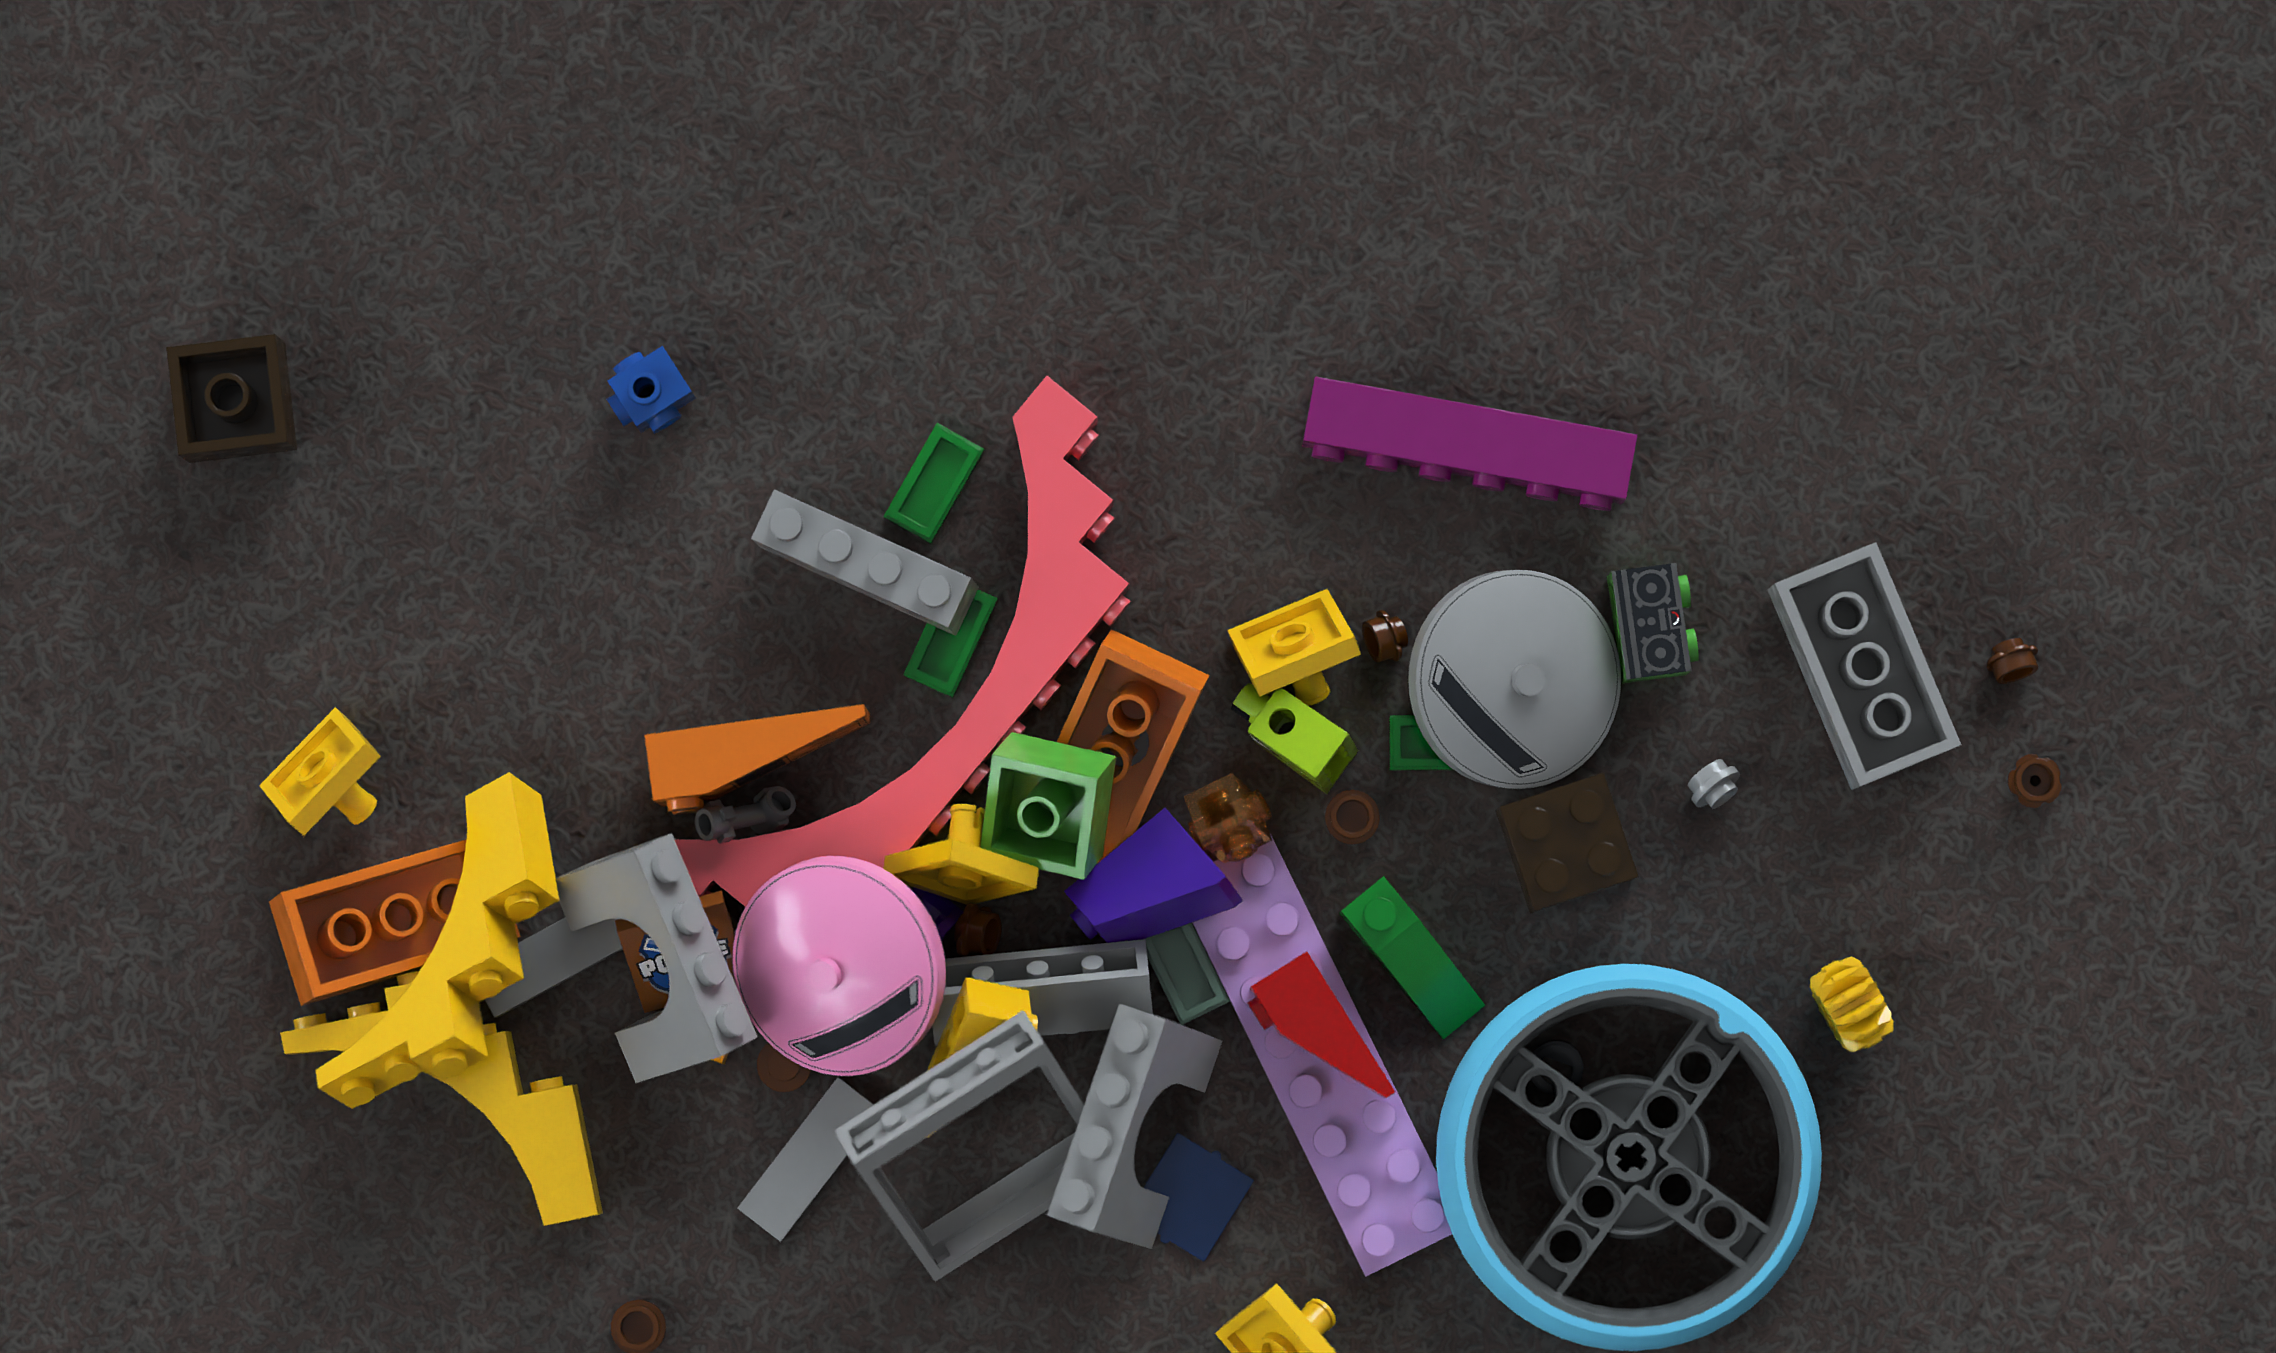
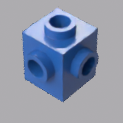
M663 346L645 357L641 352H637L625 358L613 368L616 375L607 380L615 394L606 400L623 426L633 421L641 433L651 428L653 433L666 429L681 418L678 410L696 399ZM649 386L655 387L654 393L650 397L640 398V393L644 388Z

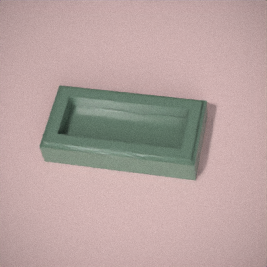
M1192 923L1145 939L1147 958L1180 1025L1230 1002Z

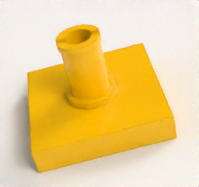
M1328 589L1227 630L1234 649L1259 697L1292 683L1297 699L1306 705L1317 704L1330 694L1329 685L1325 681L1322 671L1361 655L1355 636Z
M335 707L259 786L288 823L303 836L332 806L340 810L352 824L356 825L365 821L372 814L377 804V799L365 791L357 781L381 756L353 723Z
M954 804L951 806L948 840L886 855L884 859L883 869L893 874L904 884L966 905L1033 890L1037 887L1038 867L980 848L985 809L982 807L977 808L976 805Z
M1275 1284L1215 1333L1231 1353H1336L1322 1336L1336 1324V1317L1330 1306L1320 1299L1313 1298L1300 1311L1278 1284Z

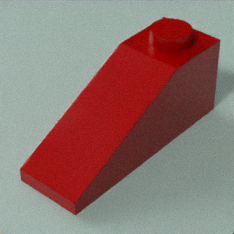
M1307 951L1250 987L1255 998L1248 1001L1247 1004L1264 1030L1273 1025L1282 1037L1383 1098H1387L1395 1093L1394 1088Z

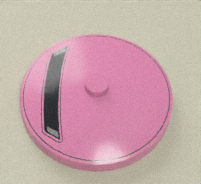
M823 856L804 860L788 867L770 878L752 896L740 917L735 932L733 944L734 978L750 1020L764 1039L777 1051L793 1062L810 1070L835 1076H854L887 1067L917 1046L926 1036L939 1013L945 991L946 966L942 942L932 917L915 893L901 880L883 868L867 861L844 856Z

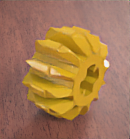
M1851 956L1841 961H1834L1821 968L1819 973L1810 978V989L1819 1007V1011L1823 1015L1827 1026L1832 1030L1836 1040L1840 1042L1844 1049L1856 1052L1863 1048H1870L1881 1042L1883 1037L1893 1032L1894 1021L1884 1001L1885 998L1860 960Z

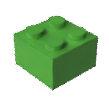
M1011 732L992 754L980 848L1038 867L1041 870L1084 880L1103 856L1116 756Z

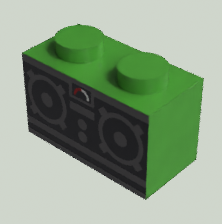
M1676 563L1611 571L1607 576L1616 646L1620 660L1622 684L1683 676L1692 671L1690 662L1699 660L1695 630L1685 628L1683 608L1691 607L1687 575L1678 576Z

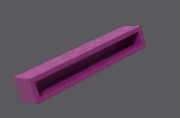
M1315 376L1302 447L1313 448L1312 457L1324 461L1341 463L1344 462L1346 454L1366 458L1365 467L1375 470L1397 472L1398 464L1420 468L1418 476L1425 479L1450 482L1452 474L1473 477L1472 486L1480 489L1502 492L1505 489V483L1527 487L1526 496L1531 498L1558 501L1559 493L1580 497L1579 505L1582 507L1611 511L1612 503L1622 504L1626 500L1638 434Z

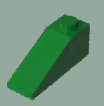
M1384 876L1339 912L1346 923L1443 1040L1485 1006L1430 932Z

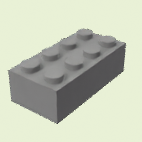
M1876 542L1779 581L1767 589L1851 790L1961 745Z

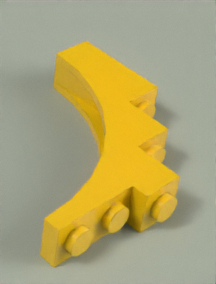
M510 772L465 796L467 838L463 871L451 912L433 951L414 981L380 1022L349 1049L316 1069L318 1089L351 1109L369 1103L374 1097L402 1082L414 1079L425 1070L444 1081L449 1077L463 1073L466 1068L488 1057L479 1002L498 995L503 989L524 979L515 924L535 916L539 911L560 901L542 795Z
M419 971L396 976L398 986L384 988L388 1010L381 1012L380 1003L375 1002L347 1008L349 1018L327 1023L326 1013L294 1019L295 1030L280 1033L284 1054L295 1055L332 1050L346 1051L383 1019L410 987ZM496 1023L484 1024L483 1029L488 1057L466 1068L459 1075L449 1077L443 1081L429 1071H423L451 1086L482 1111L508 1142L532 1185L544 1226L603 1214L578 1086H564L562 1076L530 1082L531 1093L523 1095L510 1031L497 1032Z

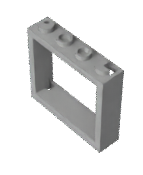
M1024 1010L834 1130L851 1162L935 1282L1049 1209L1075 1133L924 1229L917 1222L880 1167L1038 1066L1078 1125L1084 1104Z

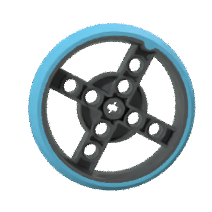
M1614 964L1573 971L1541 984L1508 1005L1484 1028L1459 1063L1448 1087L1437 1133L1436 1167L1443 1210L1454 1239L1478 1278L1514 1313L1536 1327L1571 1342L1606 1350L1641 1351L1684 1344L1724 1327L1751 1309L1772 1289L1798 1253L1811 1224L1821 1180L1822 1150L1814 1102L1796 1061L1779 1036L1757 1013L1724 989L1699 977L1674 969L1652 965ZM1644 1006L1666 1010L1694 1021L1653 1078L1632 1074L1615 1075L1597 1080L1580 1089L1524 1048L1534 1038L1555 1024L1580 1013L1604 1007ZM1689 1052H1696L1702 1055L1707 1063L1705 1078L1696 1084L1687 1082L1681 1076L1679 1070L1681 1059ZM1737 1053L1748 1064L1760 1082L1772 1109L1778 1133L1780 1153L1779 1175L1775 1197L1765 1224L1708 1183L1711 1168V1147L1705 1125L1696 1111ZM1537 1075L1548 1078L1554 1087L1552 1101L1547 1106L1541 1108L1531 1105L1525 1095L1527 1082ZM1493 1090L1550 1131L1547 1145V1169L1553 1190L1561 1205L1521 1260L1511 1252L1496 1229L1487 1209L1479 1178V1135L1486 1106ZM1659 1096L1668 1098L1675 1108L1673 1122L1668 1127L1662 1129L1653 1126L1647 1116L1649 1103ZM1581 1108L1592 1110L1599 1121L1596 1134L1587 1140L1576 1138L1570 1129V1119L1573 1113ZM1634 1143H1637L1641 1148L1637 1156L1643 1159L1639 1168L1628 1166L1622 1171L1617 1166V1163L1622 1159L1615 1155L1617 1148L1620 1145L1631 1147ZM1673 1173L1682 1176L1688 1186L1686 1198L1675 1206L1666 1204L1659 1193L1662 1180ZM1595 1185L1604 1187L1611 1197L1609 1210L1600 1217L1589 1216L1582 1206V1197L1585 1191ZM1720 1206L1730 1213L1732 1227L1724 1237L1713 1238L1706 1232L1704 1219L1712 1208ZM1678 1225L1734 1266L1719 1280L1694 1295L1655 1307L1636 1309L1611 1308L1594 1305L1564 1294L1605 1236L1628 1240L1643 1239L1658 1235ZM1562 1230L1572 1232L1577 1237L1579 1243L1576 1256L1566 1262L1555 1260L1549 1249L1552 1237Z

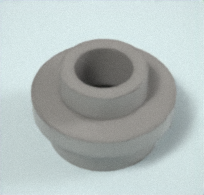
M1722 759L1711 762L1689 781L1688 787L1693 793L1691 800L1697 807L1709 804L1712 809L1723 805L1738 790L1735 782L1740 777L1739 771L1735 766L1728 767Z

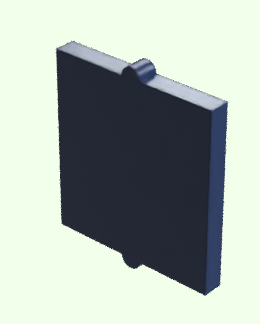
M1177 1132L1143 1187L1169 1197L1157 1232L1160 1234L1161 1242L1166 1244L1171 1241L1204 1262L1254 1180L1221 1160V1153L1219 1151L1210 1153Z

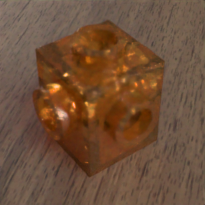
M1233 773L1184 796L1192 818L1188 825L1194 841L1203 851L1208 849L1221 862L1227 863L1229 861H1241L1249 858L1257 851L1258 847L1272 841L1265 822L1271 819L1272 816L1265 798L1258 789L1251 791Z

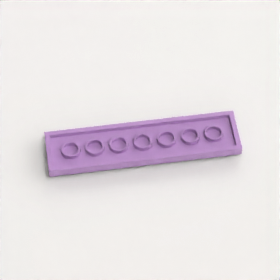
M1271 834L1214 861L1215 865L1223 872L1244 901L1233 909L1192 922L1366 1277L1452 1234L1443 1210L1437 1172ZM1307 951L1394 1088L1395 1093L1387 1098H1383L1282 1037L1273 1025L1264 1030L1247 1004L1248 1001L1255 998L1250 987Z

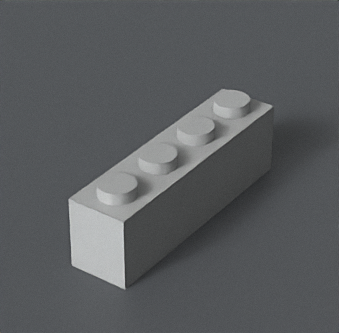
M775 489L751 538L764 550L955 636L979 588L971 577Z
M1146 940L945 959V991L939 1013L932 1027L934 1043L937 1046L966 977L1029 990L1031 1014H1035L1038 1017L1037 1032L1040 1036L1111 1029L1119 1004L1153 1015Z

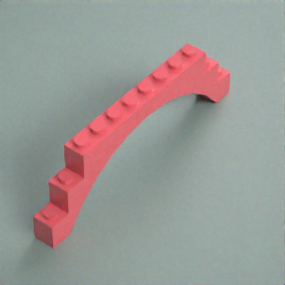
M1046 376L1012 417L1028 490V554L1014 619L991 673L956 725L910 770L859 804L800 828L731 840L720 844L717 840H675L699 897L711 894L710 890L717 883L746 907L752 896L770 878L801 861L823 856H844L867 861L883 868L886 855L915 848L928 831L937 837L950 822V805L961 791L965 789L972 794L989 775L990 767L985 762L1011 732L1023 734L1027 727L1020 720L1032 705L1042 710L1059 690L1061 684L1054 680L1067 663L1077 668L1096 644L1089 638L1102 621L1111 626L1130 604L1131 601L1124 596L1129 589V583L1082 545L1086 538L1096 543L1112 524L1115 518L1108 512L1114 506L1113 499L1066 462L1071 455L1080 460L1095 443L1099 435L1093 431V428L1098 424V417L1050 377Z

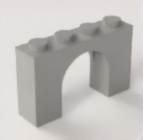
M672 833L592 861L556 878L559 903L571 931L611 918L628 920L639 926L650 936L665 961L669 976V997L664 1010L650 1014L615 1032L635 1083L721 1057L757 1038L755 1029Z
M1119 1004L1047 1216L1095 1233L1152 1249L1169 1197L1142 1188L1137 1182L1134 1172V1151L1139 1129L1155 1098L1168 1086L1181 1084L1205 1093L1222 1040L1170 1020Z

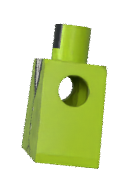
M1248 683L1240 691L1232 704L1231 710L1251 723L1247 732L1256 744L1325 794H1328L1358 752L1356 745L1346 731L1282 688L1277 689L1271 697L1267 694L1259 697L1254 685ZM1288 722L1295 724L1290 732L1283 735L1278 733L1283 724Z

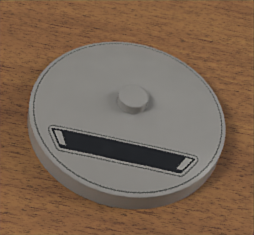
M1495 571L1474 577L1458 585L1447 593L1428 614L1418 632L1411 652L1408 677L1409 696L1417 725L1423 737L1437 756L1450 768L1470 780L1488 786L1512 789L1534 788L1550 784L1571 774L1582 766L1601 745L1609 732L1618 708L1621 692L1620 660L1613 635L1605 619L1593 603L1572 585L1557 577L1536 571Z

